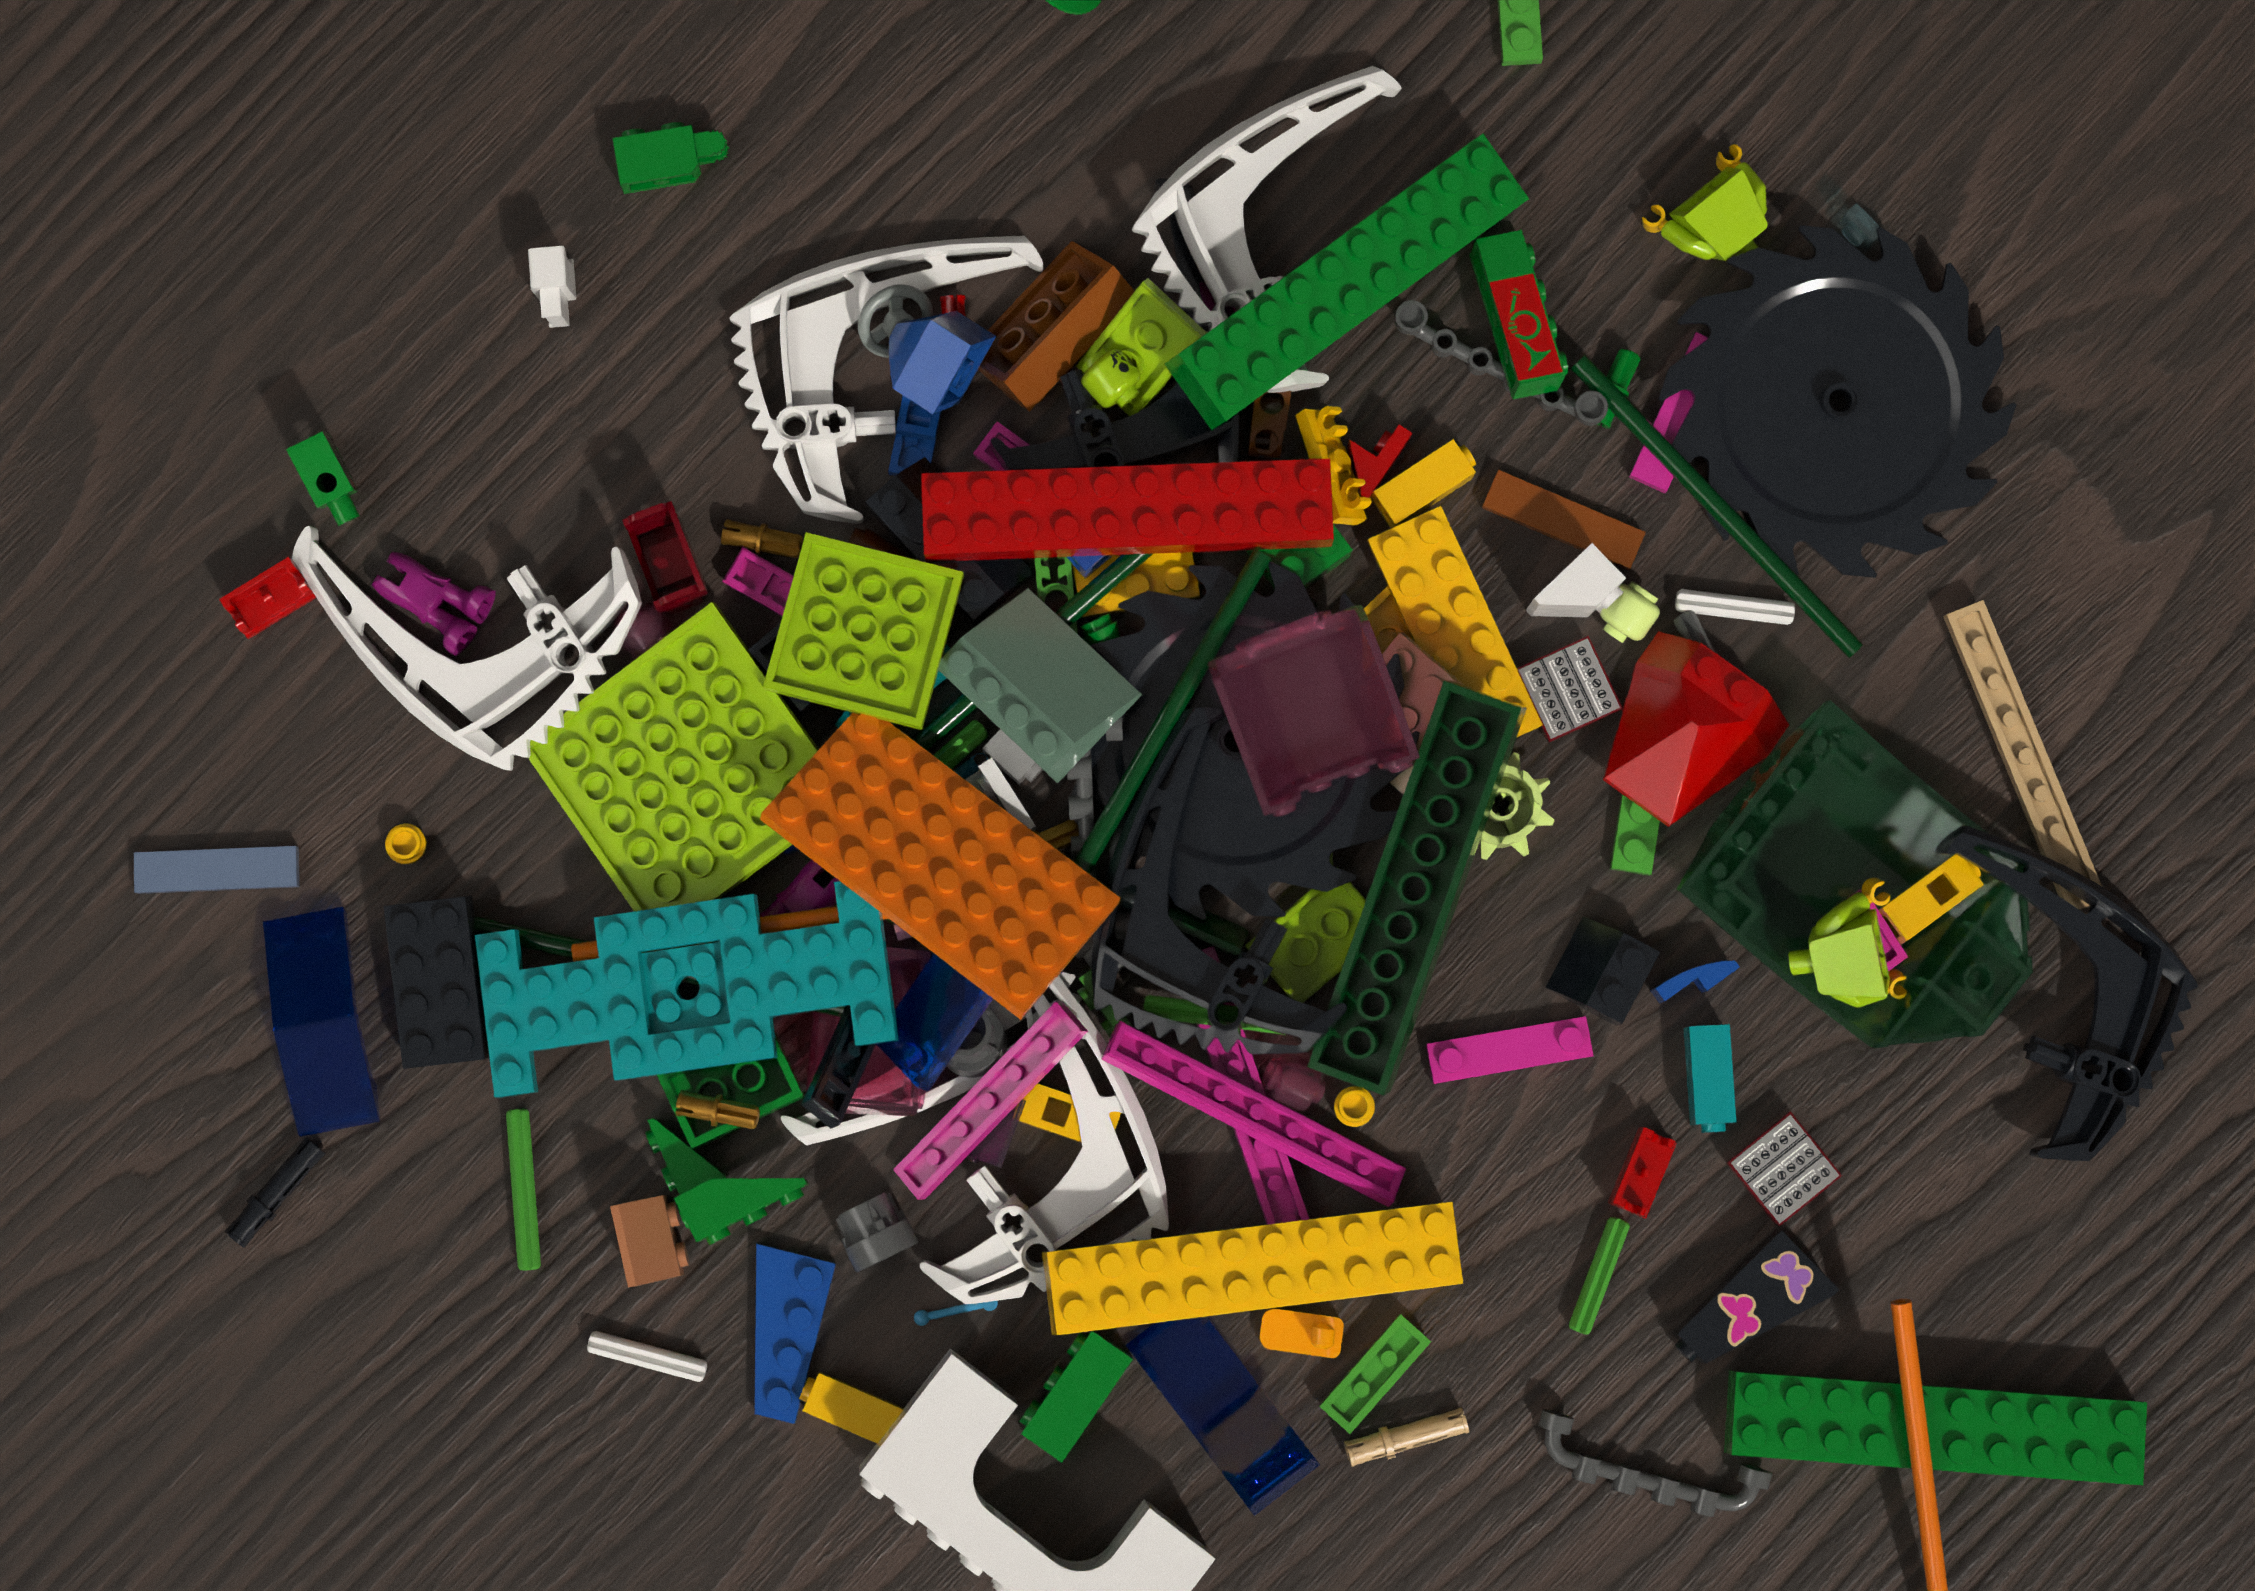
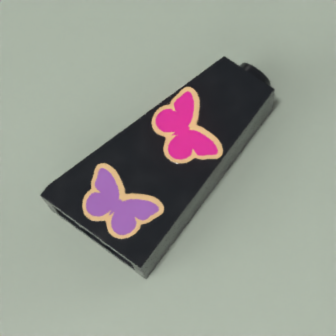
M1775 1230L1672 1332L1679 1340L1674 1346L1691 1363L1697 1359L1699 1362L1706 1364L1834 1296L1839 1289L1782 1230Z

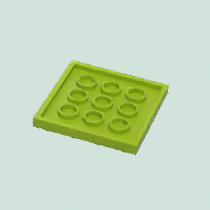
M806 532L764 681V690L856 714L869 715L880 720L922 730L964 573Z

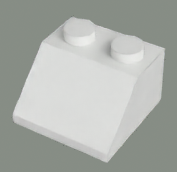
M1591 543L1532 600L1526 611L1530 616L1589 617L1595 610L1600 613L1602 609H1607L1623 594L1619 586L1626 577Z

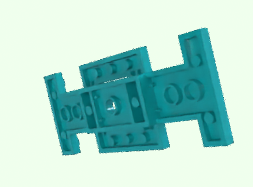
M836 881L834 886L839 923L762 934L756 894L594 917L599 958L523 969L519 930L513 929L475 935L494 1098L538 1092L534 1051L609 1041L613 1078L615 1081L778 1058L773 1018L850 1006L855 1046L898 1041L882 913L842 882ZM692 976L699 983V993L695 998L686 1000L681 996L679 986L684 978Z

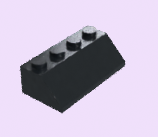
M924 457L896 474L865 501L871 514L912 559L926 562L924 557L921 473H943L933 461L930 463ZM1022 559L926 562L964 573L956 607L974 627L1034 575V572Z

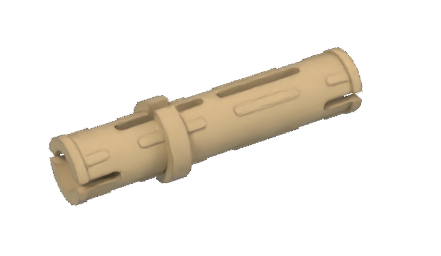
M1462 1407L1391 1429L1384 1426L1378 1428L1379 1432L1344 1441L1345 1451L1348 1459H1350V1466L1354 1467L1355 1465L1385 1456L1389 1460L1396 1458V1453L1469 1433L1467 1419L1465 1415L1463 1416L1464 1411Z

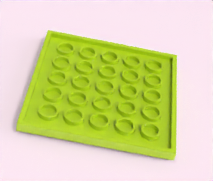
M714 602L708 604L594 690L593 694H589L579 702L578 712L566 711L563 714L564 728L548 726L547 744L530 740L531 756L528 759L633 911L720 899L792 845L790 842L760 820L761 813L819 750L782 696L778 693L764 690L765 672L749 653L744 642Z

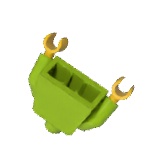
M1732 144L1729 147V153L1734 157V160H1727L1721 152H1718L1716 165L1721 172L1669 214L1673 220H1666L1665 211L1661 206L1652 205L1651 210L1661 217L1660 220L1656 223H1651L1642 217V224L1644 229L1650 233L1661 231L1663 238L1685 253L1703 260L1713 258L1726 261L1733 255L1737 256L1758 248L1753 239L1768 226L1765 218L1767 212L1766 186L1748 163L1740 161L1742 150L1738 145Z
M1874 877L1867 879L1862 885V893L1857 892L1839 903L1816 922V926L1812 928L1808 940L1809 949L1789 952V965L1792 975L1814 973L1817 989L1820 994L1830 995L1832 998L1856 1008L1884 1000L1888 994L1896 999H1902L1906 996L1907 990L1903 986L1895 984L1898 981L1905 980L1907 977L1898 969L1893 968L1888 971L1876 909H1870L1871 903L1883 906L1890 901V894L1882 892L1874 897L1876 888L1882 886L1885 881Z

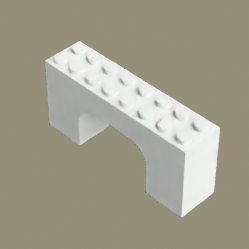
M951 1348L904 1407L902 1413L879 1443L874 1446L859 1466V1475L862 1476V1487L878 1499H881L884 1494L895 1502L893 1505L895 1507L894 1511L911 1525H914L917 1520L927 1527L926 1532L928 1534L926 1536L946 1551L949 1546H952L960 1552V1562L977 1576H980L984 1571L992 1577L991 1582L994 1584L992 1587L996 1591H1192L1215 1560V1557L1206 1546L1145 1499L1109 1546L1099 1555L1083 1561L1065 1560L1054 1555L988 1504L978 1494L973 1484L974 1467L982 1451L1018 1404L1014 1397Z

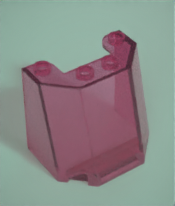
M1362 605L1351 606L1334 614H1331L1330 610L1312 614L1246 639L1235 646L1236 651L1216 657L1208 662L1213 683L1264 816L1271 813L1275 817L1286 815L1297 808L1295 803L1302 798L1301 791L1308 789L1310 793L1324 790L1332 785L1331 780L1347 775V778L1361 776L1369 772V766L1377 763L1380 769L1388 768L1390 773H1396L1413 765L1412 760L1420 758L1370 621Z

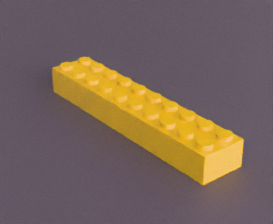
M1453 1202L1042 1252L1052 1335L1463 1284Z

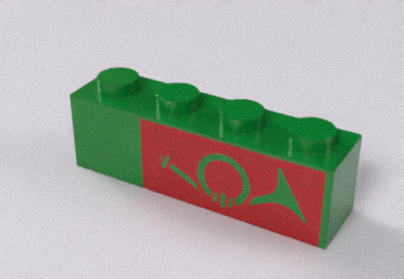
M1522 230L1476 239L1469 256L1512 400L1558 391L1568 373V363L1564 352H1559L1555 341L1557 327L1554 317L1547 314L1544 305L1546 290L1543 281L1537 279L1533 268L1535 265V254L1531 243L1525 242Z

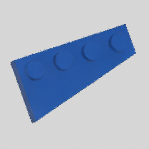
M756 1244L755 1414L792 1424L796 1423L801 1404L799 1398L806 1384L836 1263Z

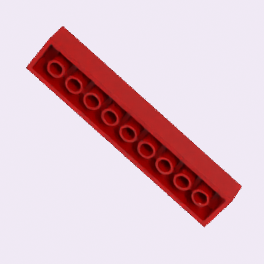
M1330 458L921 473L923 540L926 562L1331 547L1334 540Z

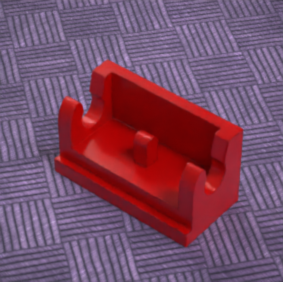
M287 557L219 600L225 610L235 620L236 623L234 624L247 639H250L314 600L316 596L294 561Z
M1646 1127L1638 1128L1608 1203L1646 1219L1676 1147V1141L1655 1134V1131Z

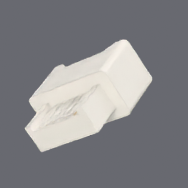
M564 246L528 249L530 287L540 300L541 317L548 320L550 328L570 326L568 301L576 300L574 260H568Z

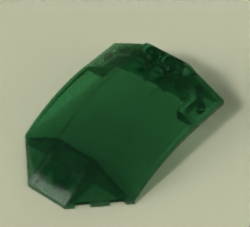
M1827 700L1759 765L1710 827L1703 843L1676 889L1778 977L1871 1048H1882L1889 1045L1906 1043L1916 1044L1942 1041L1956 1037L1983 1036L2033 973L2032 956H2028L2027 931H2030L2028 901L1979 868L1981 872L1979 878L1984 883L1983 886L1911 939L1901 944L1908 957L1895 966L1894 969H1898L1907 977L1905 980L1898 981L1895 984L1901 985L1907 990L1904 998L1896 999L1888 994L1884 1000L1856 1008L1836 1000L1830 995L1820 994L1817 989L1814 973L1792 975L1789 965V952L1809 949L1808 940L1812 928L1816 926V922L1856 891L1862 890V885L1867 879L1874 877L1885 881L1882 886L1876 888L1874 897L1882 892L1890 894L1891 901L1948 858L1955 855L1935 854L1937 846L1950 832L1960 826H1970L1986 832L1911 772L1831 700ZM1974 846L1975 851L2018 872L2025 870V866ZM1875 904L1878 910L1883 907Z

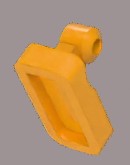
M1271 1308L1265 1311L1262 1316L1259 1339L1261 1344L1270 1350L1336 1358L1341 1351L1344 1323L1338 1317Z

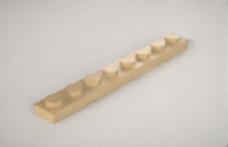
M1984 600L1943 616L2041 855L2069 867L2102 886ZM2053 882L2058 896L2080 910L2090 906L2076 895Z

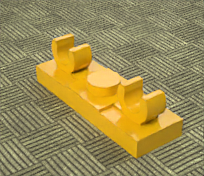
M1326 406L1321 410L1304 409L1295 416L1309 459L1330 458L1333 524L1359 525L1367 519L1364 509L1368 508L1372 501L1371 498L1359 496L1358 489L1365 484V480L1355 478L1351 467V459L1340 438L1347 433L1348 428L1345 425H1336L1334 420L1335 416L1342 412L1341 407Z

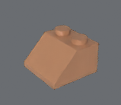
M661 1195L610 1206L628 1288L685 1275L683 1267L689 1266V1259L684 1241L677 1243L674 1227L680 1226V1218L675 1201L669 1203L667 1195Z

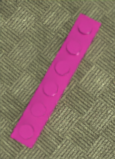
M1055 1001L893 1171L918 1200L926 1199L1075 1046L1088 1030L1063 1001Z

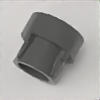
M959 1004L949 1009L945 1014H940L935 1035L936 1048L945 1065L957 1075L968 1078L984 1076L1006 1053L1008 1046L1006 1031L1000 1019L988 1006L983 1004ZM977 1032L982 1035V1040L976 1047L972 1049L961 1047L962 1039L966 1034Z
M885 1192L838 1215V1218L835 1219L843 1236L841 1241L856 1273L919 1243L903 1210L899 1211L890 1193L886 1194Z

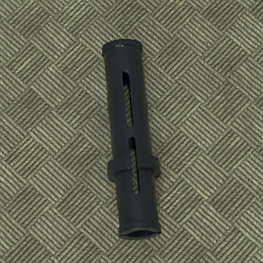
M305 1137L293 1154L288 1157L256 1196L252 1194L247 1199L249 1204L236 1220L226 1228L225 1233L245 1248L268 1220L273 1221L277 1216L276 1210L326 1153L312 1140Z

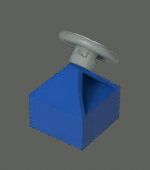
M893 285L874 294L864 305L858 320V333L863 345L873 354L889 358L893 389L932 414L960 403L996 338L994 334L958 311L934 315L932 304L927 295L910 285ZM903 297L911 298L918 303L921 308L922 318L914 319L903 310ZM889 300V312L886 314L884 322L870 331V322L875 310L882 303ZM885 337L889 338V346L882 345L879 342Z

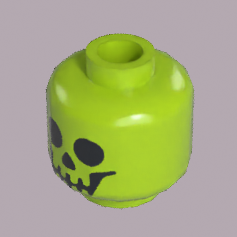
M1102 348L1081 368L1084 372L1081 379L1082 386L1103 408L1112 407L1116 403L1123 408L1139 393L1135 385L1140 380V372L1119 349L1107 351L1105 348Z

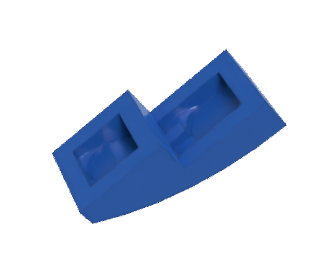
M902 396L888 475L895 476L924 457L931 463L941 411L932 414L907 397Z
M1735 960L1705 964L1675 975L1650 991L1659 1004L1671 998L1692 981L1700 992L1703 993L1722 981L1740 966Z

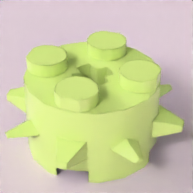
M1513 752L1511 754L1496 794L1499 801L1506 799L1509 803V807L1505 810L1506 816H1501L1499 812L1495 814L1491 809L1479 842L1481 859L1487 860L1496 848L1513 846L1521 855L1526 856L1529 854L1527 835L1535 827L1552 826L1555 819L1541 809L1543 804L1541 793L1550 784V780L1548 778L1533 779L1528 772L1520 770L1518 753Z

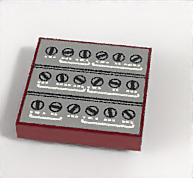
M1589 636L1517 668L1543 724L1541 729L1548 743L1623 709Z
M1791 1112L1785 1114L1726 1162L1777 1227L1781 1226L1842 1176Z

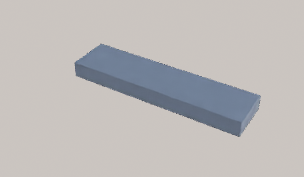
M298 846L134 852V893L137 894L300 887Z

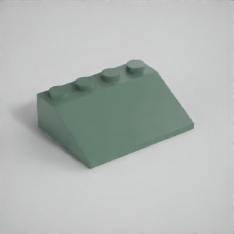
M1029 588L962 636L941 658L938 669L1056 783L1077 764L1142 695Z

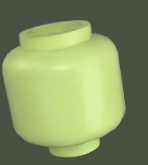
M1631 581L1629 586L1621 584L1619 588L1623 591V594L1607 609L1604 608L1600 612L1601 618L1607 622L1603 630L1622 643L1627 637L1635 641L1642 640L1660 614V610L1655 604L1658 598L1637 583Z

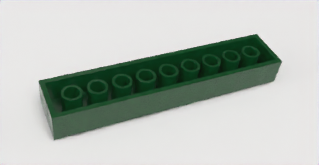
M1443 681L1327 1009L1328 1011L1337 1004L1344 1003L1347 1005V1010L1328 1033L1314 1046L1307 1067L1383 1096L1391 1092L1526 713V707L1453 681Z

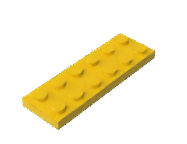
M1439 506L1369 538L1367 542L1413 641L1465 686L1526 707L1527 710L1517 737L1543 726L1442 507Z

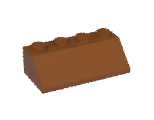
M1071 241L987 330L994 334L996 338L978 370L1007 397L1030 412L1036 404L1046 397L1049 390L1060 380L1059 377L1067 374L1078 359L1094 344L1135 291L1114 265Z

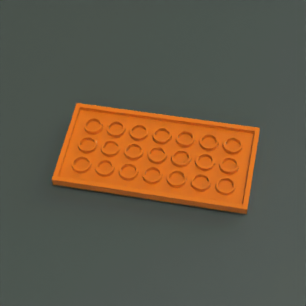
M852 713L764 809L760 817L762 822L1020 1020L1111 914L1121 899L893 724L865 714Z

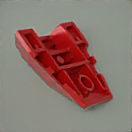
M1658 631L1634 665L1632 681L1624 701L1623 713L1618 731L1615 733L1603 781L1667 827H1670L1726 785H1729L1750 768L1767 758L1789 727V723L1766 688L1707 646L1697 641Z

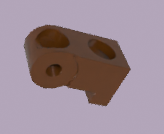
M1292 390L1274 393L1265 392L1254 400L1248 456L1280 460Z

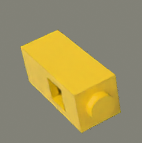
M1452 439L1373 491L1371 500L1390 528H1393L1411 520L1472 480L1476 473L1473 468L1476 465V461L1465 445L1459 447L1455 440Z
M1955 854L1881 907L1879 912L1901 945L1983 886L1984 883L1979 878L1981 872L1978 867Z
M1037 1084L1012 1109L1017 1112L1016 1121L1082 1143L1078 1116L1070 1094ZM1120 1112L1109 1113L1114 1129H1116L1119 1121Z
M819 1372L816 1379L808 1377L799 1400L806 1402L802 1410L803 1412L877 1444L904 1410L903 1407L822 1372Z

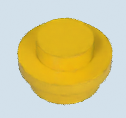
M412 824L395 826L390 830L385 840V848L388 855L400 864L415 863L424 855L427 846L424 833Z
M1358 1086L1343 1089L1337 1095L1334 1102V1111L1340 1122L1350 1127H1359L1366 1124L1372 1118L1375 1110L1372 1095L1366 1089Z

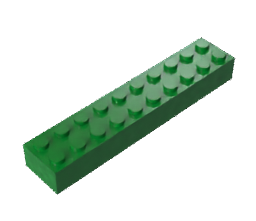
M1483 133L1167 361L1165 366L1207 425L1213 430L1529 200V198Z
M1729 1370L1724 1453L1737 1456L1911 1468L1901 1383ZM1922 1385L1933 1470L2143 1486L2147 1402Z

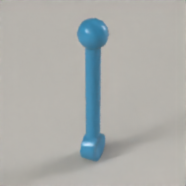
M998 1301L963 1304L931 1312L918 1310L914 1314V1321L917 1325L924 1326L929 1320L982 1308L992 1311L997 1307Z

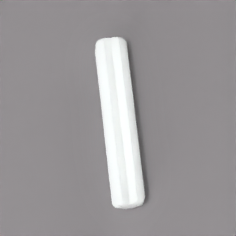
M1680 589L1675 598V609L1678 612L1691 610L1695 614L1786 625L1793 622L1795 613L1794 603L1787 601Z
M599 1331L592 1332L587 1345L589 1353L697 1382L703 1381L707 1371V1362L703 1359Z

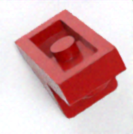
M1400 424L1393 434L1386 430L1373 449L1379 453L1377 457L1355 442L1349 441L1347 449L1355 478L1365 480V484L1358 489L1360 497L1371 498L1373 491L1378 488L1409 442L1412 432Z

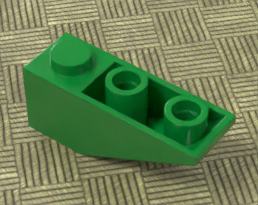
M656 1118L647 1120L651 1129L645 1131V1134L654 1154L661 1152L667 1167L661 1169L670 1191L677 1189L680 1195L709 1179L729 1178L727 1174L697 1150L691 1149L687 1142ZM678 1208L679 1214H680V1216H681V1219H682V1221H683L685 1227H686L687 1229H689V1227H688V1225H687L685 1219L683 1218V1216H682V1214H681V1212H680V1210H679V1208Z
M806 1178L709 1179L678 1195L674 1200L695 1241L701 1242L706 1239L710 1246L731 1235L728 1229L729 1226L741 1220L748 1226L767 1216L765 1207L778 1200L783 1207L804 1196L801 1188L809 1185Z

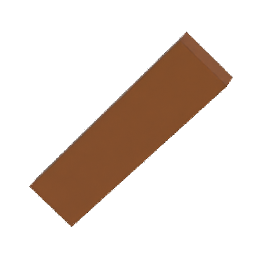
M1501 470L1497 471L1482 506L1484 510L1581 551H1584L1593 543L1612 564L1628 571L1631 569L1646 533Z

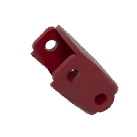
M672 501L657 504L622 519L624 527L629 533L658 613L668 611L669 614H675L702 603V598L708 594L707 587L684 526Z

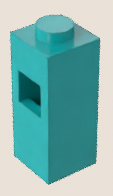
M1730 1024L1683 1028L1690 1125H1701V1133L1725 1132L1726 1123L1736 1122Z

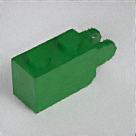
M682 122L667 123L661 126V130L646 133L644 129H630L622 132L621 137L613 138L619 182L624 194L695 183L702 174L700 165L724 160L727 157L728 149H730L722 132L719 133L718 130L716 132L712 130L711 133L709 131L694 133L692 125L685 126Z

